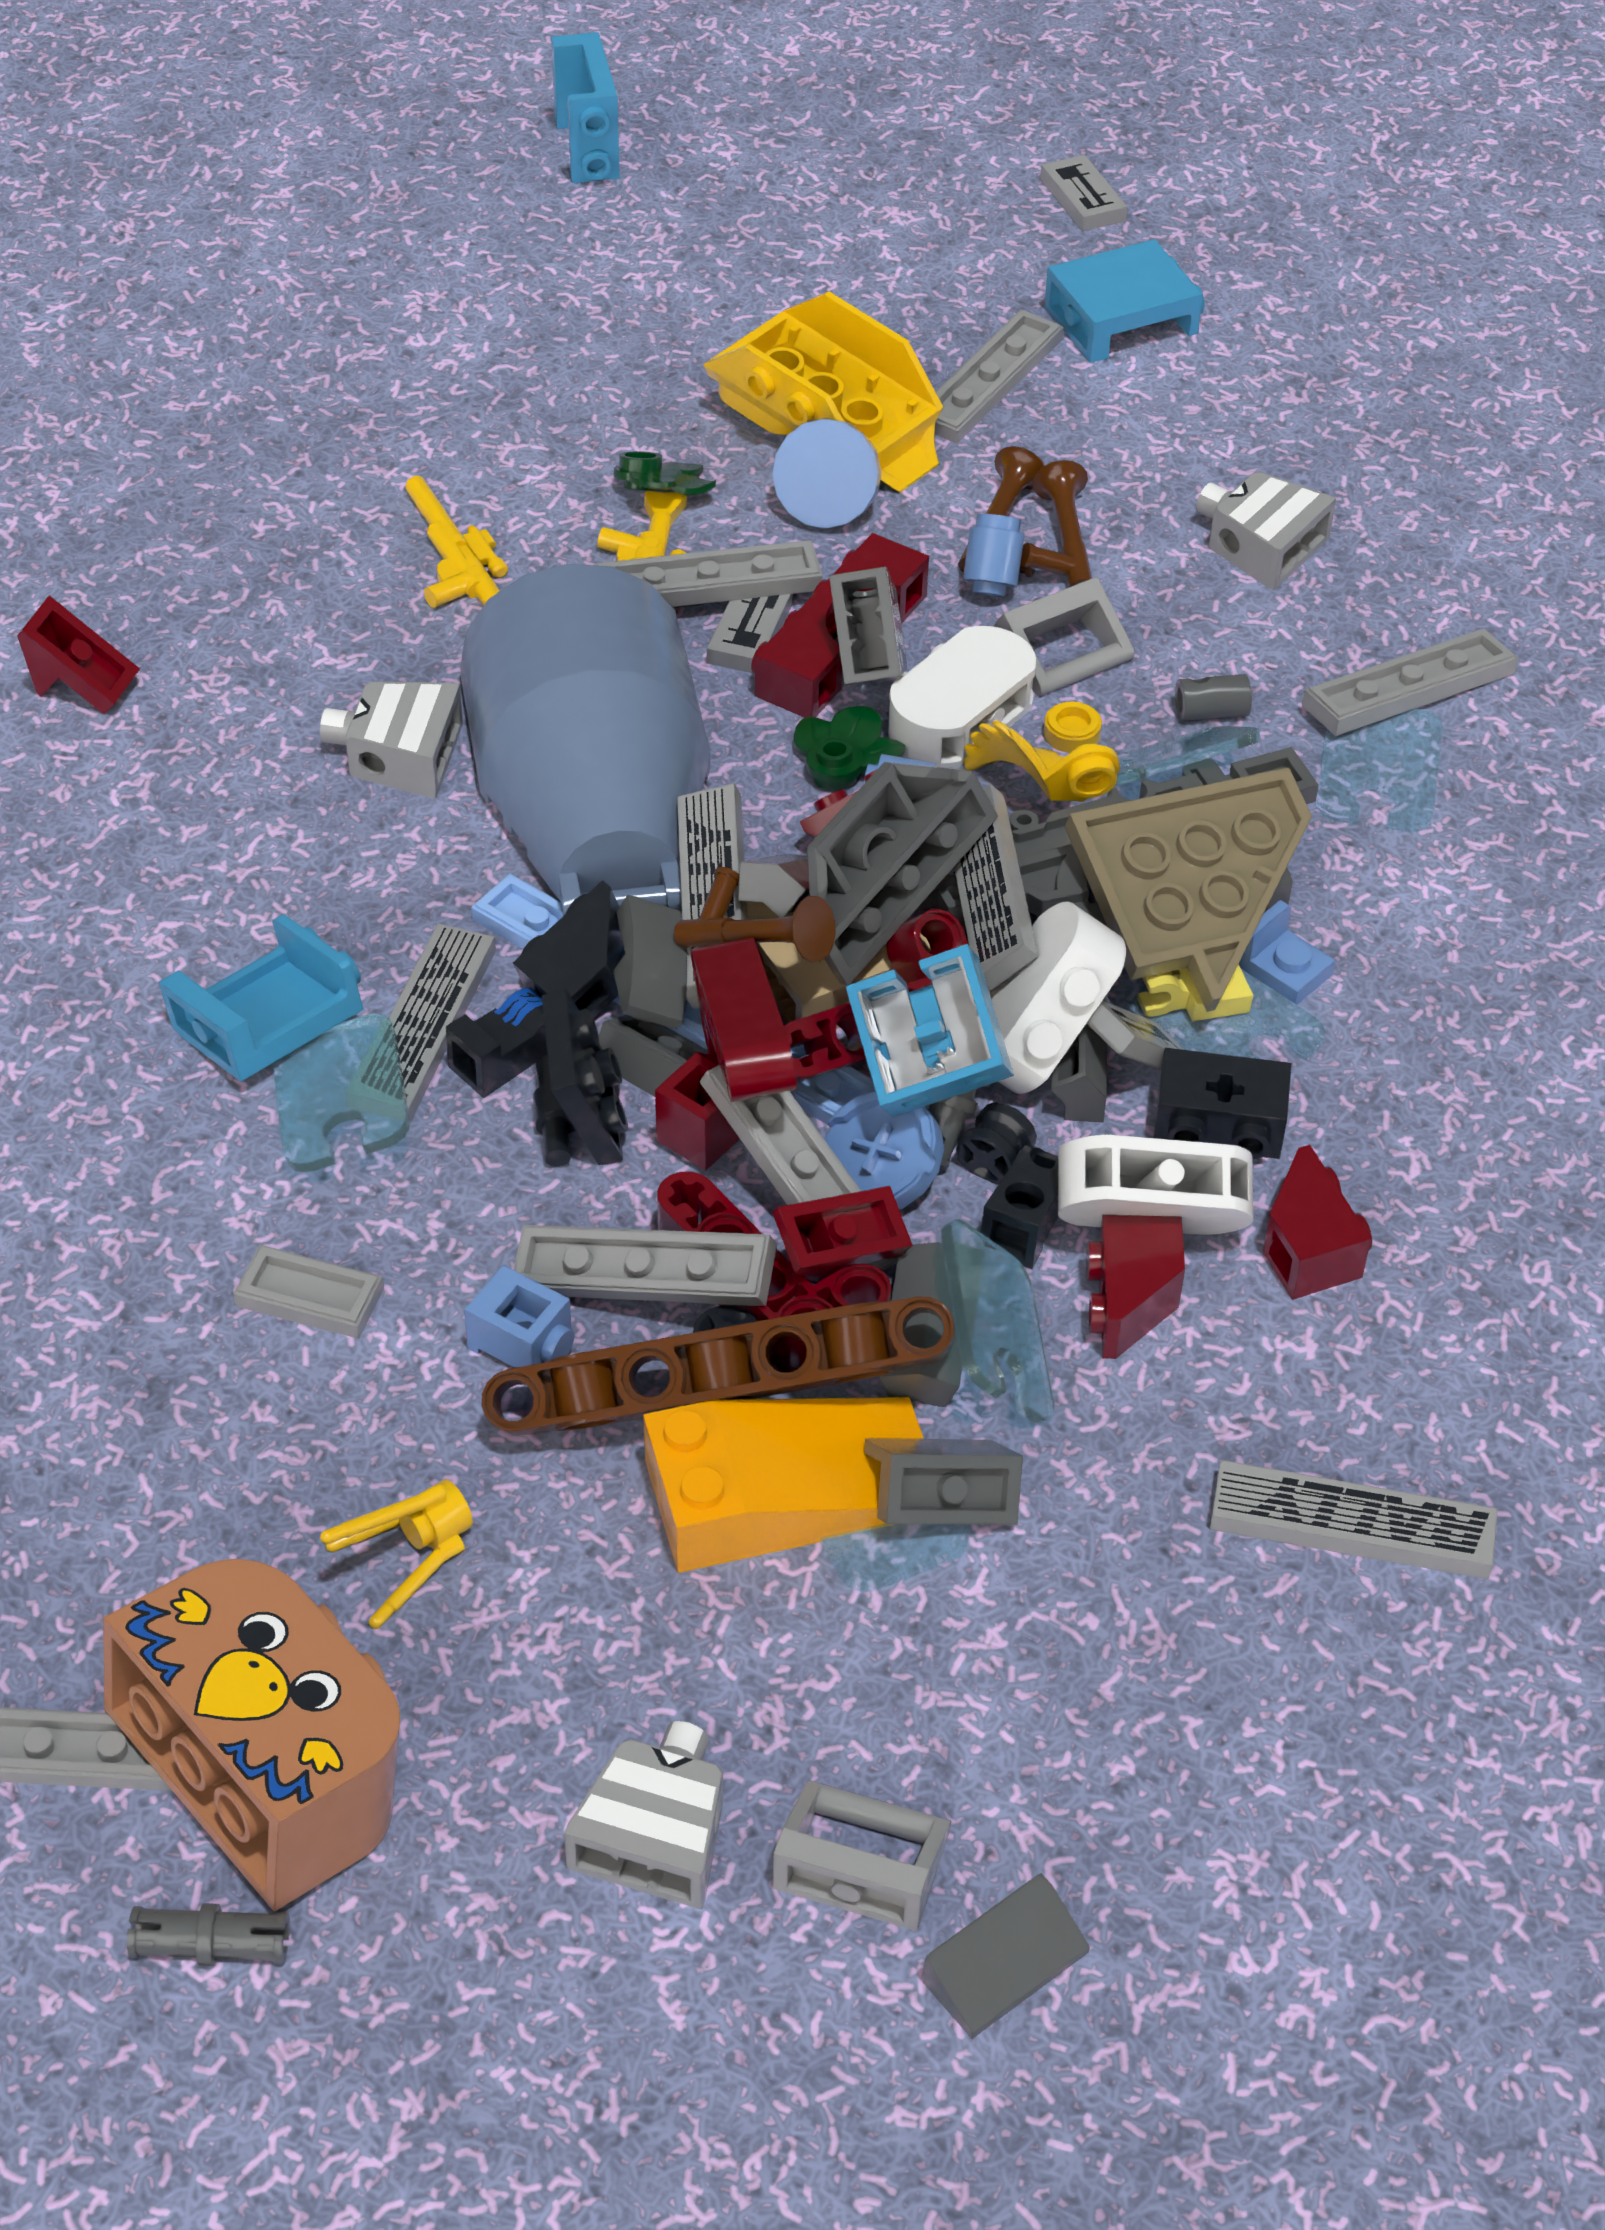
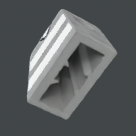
M1258 472L1252 473L1232 492L1212 482L1208 483L1198 497L1196 510L1213 519L1209 543L1210 549L1266 587L1275 590L1329 540L1336 498Z
M370 682L365 685L355 712L331 708L324 710L320 724L321 742L347 746L349 772L352 777L425 797L437 798L463 726L460 684Z
M674 1721L668 1725L660 1747L632 1739L621 1742L564 1832L566 1868L702 1910L706 1899L723 1806V1770L716 1764L702 1760L710 1741L707 1733L694 1724Z

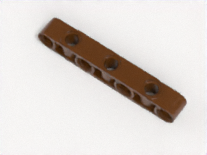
M917 1296L889 1302H868L576 1353L554 1358L545 1363L507 1369L496 1373L486 1383L482 1392L481 1406L485 1417L495 1427L513 1435H531L555 1430L570 1431L642 1419L643 1414L699 1402L755 1399L890 1374L900 1369L932 1364L942 1360L951 1351L955 1342V1324L950 1310L941 1301L932 1297ZM920 1313H930L937 1316L944 1326L941 1340L929 1348H917L905 1339L907 1322L913 1316ZM785 1337L798 1338L805 1343L807 1348V1355L803 1365L798 1370L790 1373H781L773 1369L770 1363V1351L773 1345ZM650 1361L664 1362L670 1372V1381L667 1388L661 1394L654 1397L640 1395L635 1386V1376L639 1368ZM515 1385H527L533 1394V1407L530 1413L521 1420L508 1421L501 1410V1400L504 1393Z

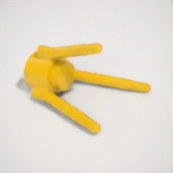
M444 1479L413 1497L326 1529L320 1534V1540L325 1544L327 1551L335 1552L400 1525L406 1538L415 1548L422 1549L428 1545L434 1549L369 1618V1626L372 1629H378L404 1605L445 1561L465 1550L464 1543L459 1534L472 1527L473 1519L468 1503L462 1493L451 1481Z

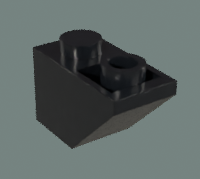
M603 880L588 894H583L576 898L567 909L566 914L543 935H538L530 940L524 947L521 955L513 962L525 988H532L541 996L566 988L579 1011L588 1009L593 1019L619 995L613 970L622 959L623 941L616 913L619 905L611 887Z

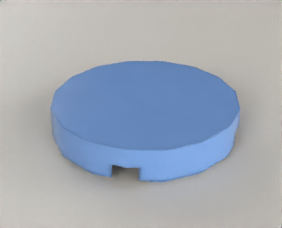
M827 418L803 423L786 436L776 452L772 476L776 495L790 515L805 525L827 529L850 524L867 510L878 494L882 471L877 450L859 429L848 422Z
M871 1091L853 1098L838 1109L828 1122L831 1129L826 1134L825 1141L860 1190L864 1191L890 1186L899 1209L905 1208L923 1195L939 1172L944 1153L942 1131L926 1106L892 1117L880 1107L876 1091Z

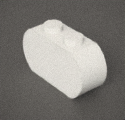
M993 626L967 627L945 644L937 645L927 658L909 672H904L903 676L897 677L891 685L889 693L888 737L905 744V752L902 757L937 763V767L959 768L964 765L963 761L967 756L964 746L974 744L970 734L975 731L982 732L979 728L980 724L986 723L993 726L992 722L998 720L1010 727L1032 709L1033 704L1032 687L1036 671V656L1032 647L1022 637L1006 629Z
M1071 902L1058 903L1037 918L1032 926L1038 953L1037 958L997 987L989 990L1014 1073L1013 1077L998 1082L1017 1094L1030 1092L1048 1079L1114 985L1124 966L1126 957L1124 939Z
M1095 1135L1074 1139L1061 1145L1058 1150V1216L1070 1224L1101 1227L1102 1215L1182 1217L1183 1234L1214 1235L1237 1231L1248 1227L1253 1222L1252 1154L1242 1147L1227 1144L1119 1135Z

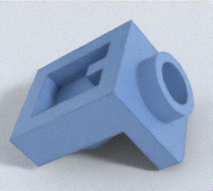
M1280 900L1263 914L1239 962V966L1244 974L1293 1006H1296L1333 975L1335 960L1288 930L1291 906Z

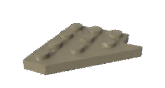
M1288 767L1070 813L1065 829L1108 928L1120 935L1125 941L1126 957L1124 965L1130 979L1134 980L1187 968L1206 1012L1215 1010L1312 815Z

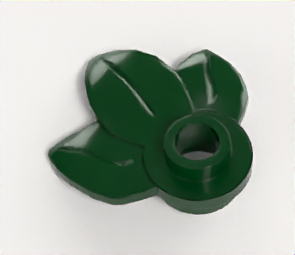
M630 451L620 453L619 465L614 467V477L624 480V487L631 490L672 489L679 494L687 496L707 493L716 486V480L708 481L696 476L703 471V465L676 462L662 463V455L654 452Z
M851 706L842 709L835 714L832 721L812 716L805 717L796 725L794 732V747L798 752L806 756L807 771L813 777L817 786L830 791H839L852 787L858 781L859 774L866 771L868 764H879L881 754L902 757L905 752V744L902 742L880 737L882 732L881 715L868 706Z

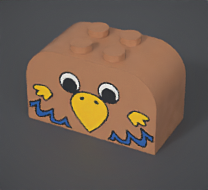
M244 1559L219 1560L201 1565L103 1617L104 1710L274 1912L359 1861L374 1850L382 1841L390 1826L393 1810L400 1729V1710L397 1699L387 1684L385 1675L377 1661L368 1653L360 1654L342 1634L339 1622L332 1611L323 1604L317 1606L291 1577L275 1567L257 1561Z

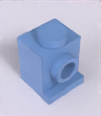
M505 1265L501 1266L464 1309L468 1349L477 1354L484 1351L515 1368L545 1363L548 1360L566 1356L574 1342L575 1333L571 1328L570 1299Z

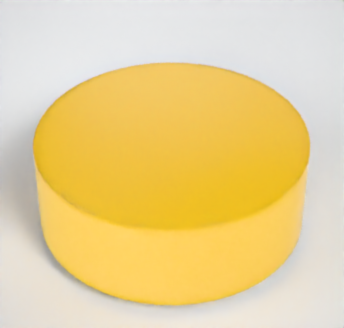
M1074 701L1059 703L1050 708L1045 715V740L1053 748L1066 753H1071L1075 748L1084 744H1098L1101 735L1102 719L1099 713L1087 704Z

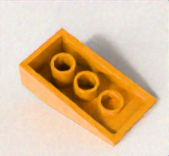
M909 1397L711 1400L643 1414L645 1462L678 1573L902 1525L886 1524L877 1518L881 1462L864 1453L865 1439H924Z

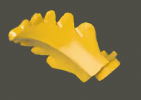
M998 720L992 722L993 726L986 723L980 724L979 728L982 732L975 731L970 734L974 744L964 746V750L967 753L963 761L966 770L973 771L999 760L1014 763L1024 768L1036 780L1050 801L1084 802L1088 798L1104 795L1116 785L1117 774L1120 770L1118 755L1110 747L1084 744L1075 748L1067 756L1062 757L1057 752L1033 747L1016 730L1009 728Z

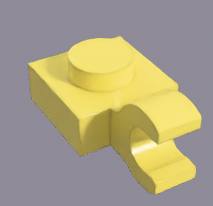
M1238 964L1215 1010L1206 1012L1187 968L1143 977L1149 992L1138 993L1137 999L1145 1016L1156 1017L1174 1010L1186 1009L1193 1022L1250 1012L1254 995Z

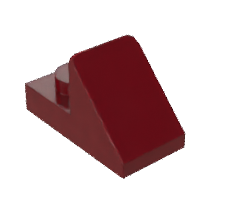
M50 595L17 635L35 690L41 697L59 678L101 713L105 714L116 703L140 670L138 666Z
M890 1186L780 1206L772 1212L794 1273L802 1278H806L813 1284L851 1264H864L902 1256L913 1246Z

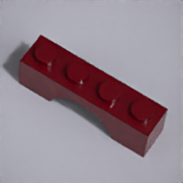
M871 533L856 550L852 549L846 554L841 566L832 575L887 567L896 587L902 624L927 597L929 555ZM830 578L820 581L809 600L798 611L794 610L788 615L783 627L769 642L765 641L759 645L751 663V670L755 673V697L803 718L808 716L817 717L842 689V663L839 644L835 641L838 635ZM875 588L862 589L858 591H870L874 590Z

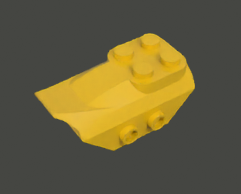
M830 291L786 308L703 364L708 376L719 382L718 393L721 400L769 432L788 435L803 423L827 418L850 423L859 429L877 450L882 471L880 480L899 493L932 471L939 464L935 450L934 432L935 422L943 409V405L909 340Z

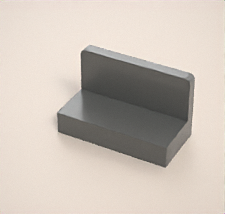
M865 1439L864 1453L881 1462L877 1518L884 1523L1018 1525L1023 1455L993 1440Z

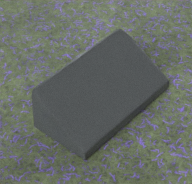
M629 1015L604 1021L599 1033V1044L602 1049L610 1047L614 1051L620 1065L622 1078L654 1097L655 1089L696 1052L708 1054V1050L666 1026L653 1022H642Z
M1040 1873L931 1951L926 1956L924 1962L923 1984L970 2038L973 2039L1089 1953L1090 1946L1053 1885Z

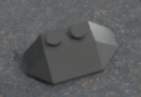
M884 762L807 846L810 896H819L824 899L832 909L835 919L836 935L834 945L829 955L824 959L840 984L850 985L896 933L898 928L904 924L998 818L995 809L973 771Z

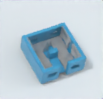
M968 944L919 960L921 970L932 981V985L909 992L904 979L895 970H891L846 986L880 1107L892 1117L1014 1076L979 957Z

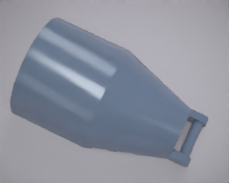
M564 564L526 574L489 598L467 629L460 666L461 682L480 793L487 803L493 802L501 812L503 824L511 835L517 834L526 846L528 859L559 899L563 916L576 898L583 894H588L602 880L611 887L619 906L627 895H631L679 910L682 913L677 797L702 791L704 781L708 779L711 767L710 747L675 610L649 582L612 566Z

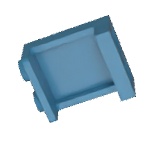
M599 32L551 36L554 119L557 129L569 128L570 176L572 183L619 179L618 96Z
M1155 239L1052 265L1047 269L1044 307L1056 322L1064 327L1065 333L1090 363L1109 358L1110 339L1113 334L1173 318L1188 336L1198 334L1200 314L1203 313L1205 306L1203 293L1200 287L1188 278L1178 266L1176 260L1169 256Z
M285 914L272 920L278 941V946L275 950L209 988L204 989L180 970L158 982L172 1028L182 1038L240 1082L364 1010L357 986L361 981V975L351 956L342 950L338 952L322 941L312 928L308 926L303 928Z

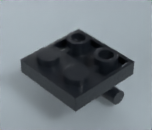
M566 988L542 995L548 1055L541 1056L536 1061L538 1088L533 1093L536 1130L543 1135L545 1161L554 1167L566 1165L571 1159L568 1133L575 1131L578 1132L598 1165H608L623 1160L620 1133L628 1131V1122L623 1105L615 1093V1085L622 1083V1073L617 1057L610 1047L602 1049L599 1044L597 1027L588 1009L579 1011Z

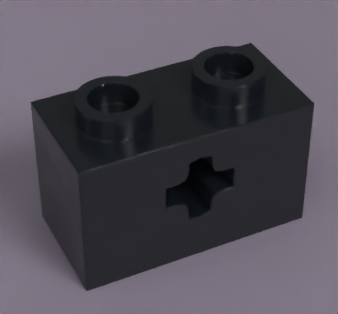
M1165 1047L1158 1092L1154 1138L1236 1145L1248 1150L1252 1154V1159L1261 1157L1280 1159L1288 1118L1292 1063Z

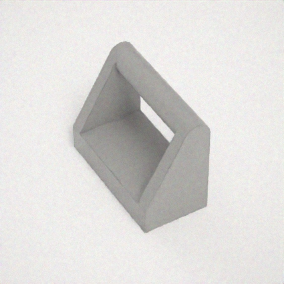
M1098 577L1007 611L993 625V627L1006 629L1019 635L1030 644L1029 639L1081 620L1105 645L1103 648L1045 671L1036 656V671L1032 690L1038 697L1134 658L1133 646Z
M808 1780L782 1828L774 1851L773 1889L918 1931L952 1822L951 1820ZM815 1813L918 1842L924 1844L916 1864L911 1865L808 1835Z

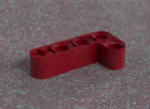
M933 909L902 924L887 942L886 949L892 970H895L904 979L909 992L932 985V981L921 970L919 960L968 944V941L957 918L950 912ZM920 934L926 937L930 945V953L923 947ZM850 1002L784 1025L790 1049L803 1044L806 1053L801 1058H793L796 1083L867 1060ZM837 1026H839L847 1036V1048H845L837 1038Z
M751 937L691 949L692 967L708 1054L717 1056L730 1102L796 1090V1075L788 1037L754 938Z
M692 1171L677 1172L669 1175L659 1185L657 1190L658 1230L762 1234L715 1184L702 1174ZM776 1248L766 1306H727H737L745 1309L757 1321L859 1303L889 1302L891 1299L890 1280L883 1271L868 1264H851L812 1285L806 1278H802L794 1273L791 1262ZM795 1337L782 1338L773 1345L770 1351V1360L782 1373L798 1370L806 1359L807 1348L805 1343Z

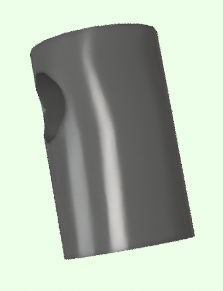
M1246 674L1204 677L1198 680L1178 679L1175 687V702L1180 721L1249 716L1252 706V695L1248 676Z

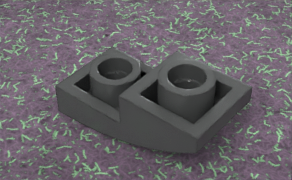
M627 895L616 911L625 955L613 970L622 1013L642 1022H653L677 1030L683 1022L687 987L686 947L679 946L674 938L675 925L678 921L683 920L681 911Z

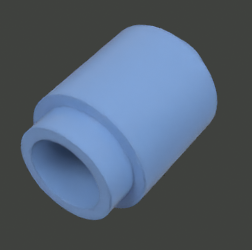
M977 514L976 527H970L963 574L964 581L973 583L972 593L1005 597L1006 588H1017L1024 534L1019 532L1020 519L995 514Z

